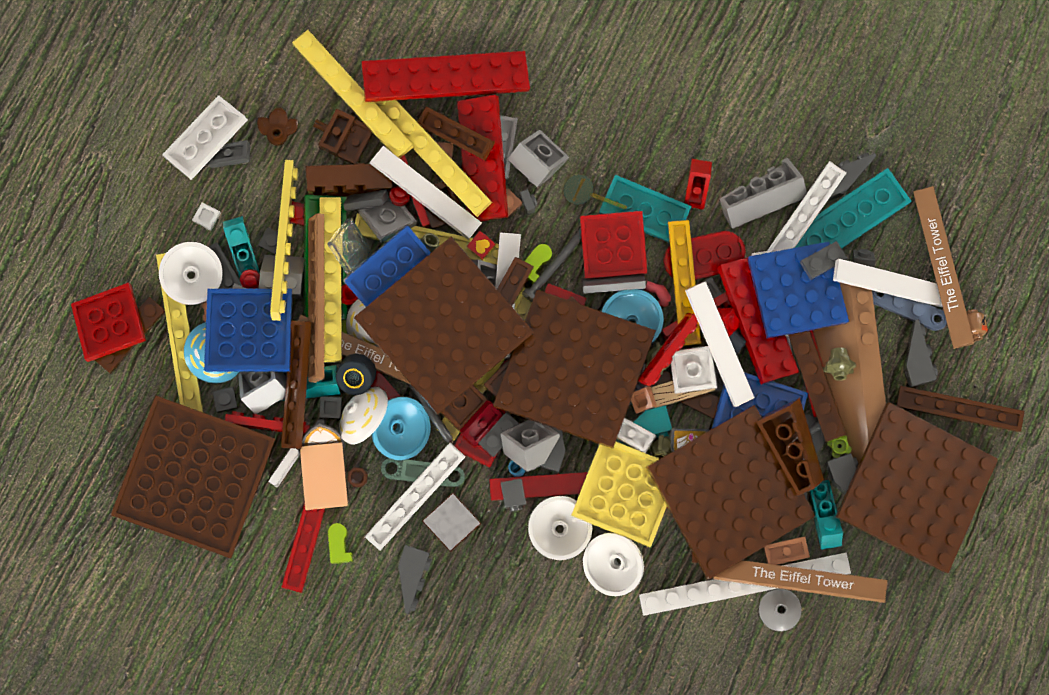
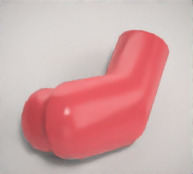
M647 281L645 291L656 294L659 298L658 303L660 306L667 307L671 301V295L666 287Z

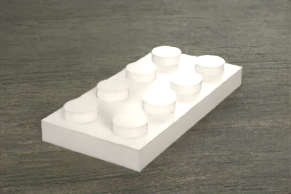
M218 95L162 155L192 180L246 123L247 118Z

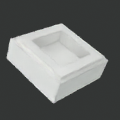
M202 202L192 221L211 231L221 212Z

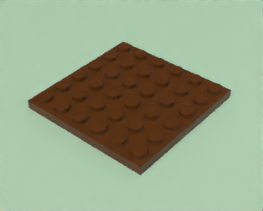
M452 237L442 243L354 317L437 415L534 333Z
M537 290L525 320L534 333L514 349L493 406L613 449L656 330Z
M155 395L111 516L232 558L275 438Z
M890 402L886 403L835 517L944 573H949L998 458Z
M755 405L646 466L707 579H711L815 517L804 494L799 496L796 494L759 428L757 421L762 417Z

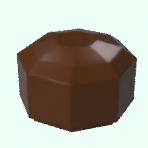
M354 467L348 472L347 481L352 487L362 488L368 481V474L363 468Z

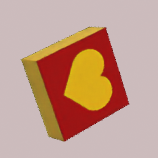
M479 231L467 245V248L483 261L496 244Z

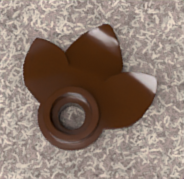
M278 107L270 113L269 118L259 117L257 126L260 133L266 135L271 144L280 146L285 143L289 135L296 132L298 129V119H288L286 111Z

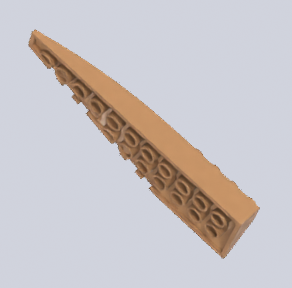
M839 282L849 322L814 329L813 331L823 368L826 366V362L829 361L830 351L834 348L847 349L850 359L856 363V368H853L854 373L848 374L845 380L838 381L834 379L833 375L825 374L847 433L848 444L852 448L850 454H852L853 458L856 457L858 463H860L885 408V392L872 290Z

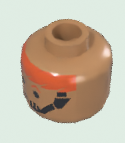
M976 309L966 311L974 342L982 340V336L988 332L984 314Z

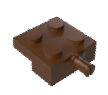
M337 108L328 125L318 119L315 121L316 123H314L313 127L324 132L318 144L319 149L353 165L359 162L373 134L364 123Z

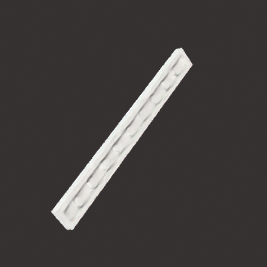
M847 553L783 565L831 573L851 574ZM714 579L640 594L639 599L643 616L778 588Z

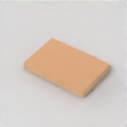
M343 443L303 446L300 449L305 510L348 506Z

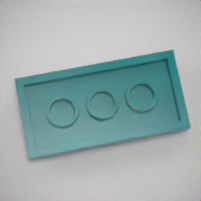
M615 175L599 214L643 211L644 233L670 243L668 222L686 220L692 206Z

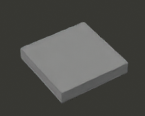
M389 196L384 205L359 209V215L381 243L392 238L406 225L412 228L417 223L405 206L394 205Z

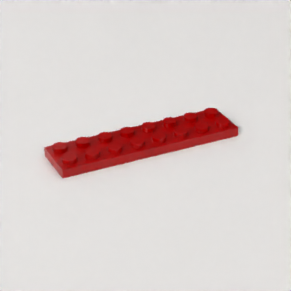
M525 51L362 61L361 64L365 102L529 92L530 90Z

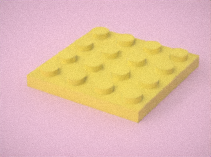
M618 442L615 443L613 449L599 444L571 516L651 548L667 507L646 466L657 461L658 458Z

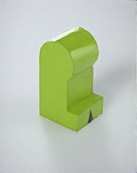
M538 245L525 260L526 263L534 266L527 279L532 285L539 278L537 272L551 260L552 250L548 245Z
M335 523L328 529L331 564L353 562L352 553H346L345 540L348 532L345 526L340 523Z

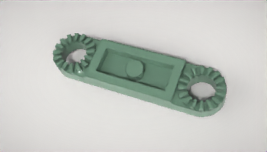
M388 458L382 463L381 472L387 479L414 482L431 462ZM395 463L398 467L397 472L392 475L386 472L387 464ZM457 466L453 471L460 473L459 481L451 482L447 477L440 486L458 487L462 485L465 480L464 471Z

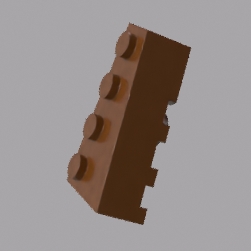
M371 164L306 166L307 191L309 195L346 197L387 189L388 193H390L391 189H393V181Z
M800 398L765 414L757 421L759 428L796 494L799 496L816 488L824 478Z

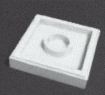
M708 346L683 349L674 353L671 368L675 394L717 388L714 359Z

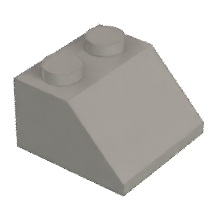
M538 130L520 142L508 160L532 184L539 187L569 159V156L541 130Z
M264 255L260 270L259 289L273 288L276 255ZM287 256L286 262H289V274L285 275L284 281H287V289H292V298L303 299L304 257Z
M284 372L238 373L240 399L254 414L268 409L269 406L279 400L285 399L287 377Z
M527 420L501 433L504 455L527 472L546 462L560 437L559 433L551 427L532 420Z

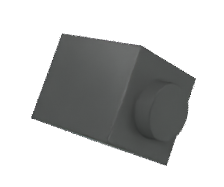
M522 478L501 482L505 509L510 508V512L523 510L522 506L526 505Z

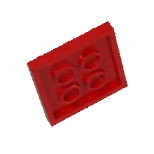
M643 211L580 216L585 278L648 273Z
M129 282L71 304L84 359L87 362L146 341L132 285Z

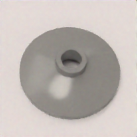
M774 589L766 593L761 599L759 615L762 622L768 628L775 631H786L798 623L801 617V604L797 596L791 591ZM778 606H783L785 608V612L783 614H780L777 611Z

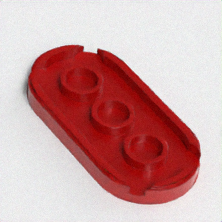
M718 231L692 237L691 245L695 280L719 275L718 266L744 259L746 249L742 239L730 231ZM669 246L664 254L663 263L666 272L673 278Z

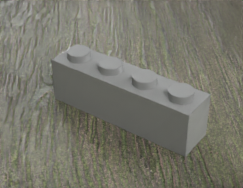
M786 158L782 160V165L779 167L773 166L769 168L766 175L761 178L756 176L751 179L748 186H740L720 198V203L726 221L731 228H735L754 219L761 218L763 215L780 210L782 207L799 202L806 196L807 191L803 176L791 161Z

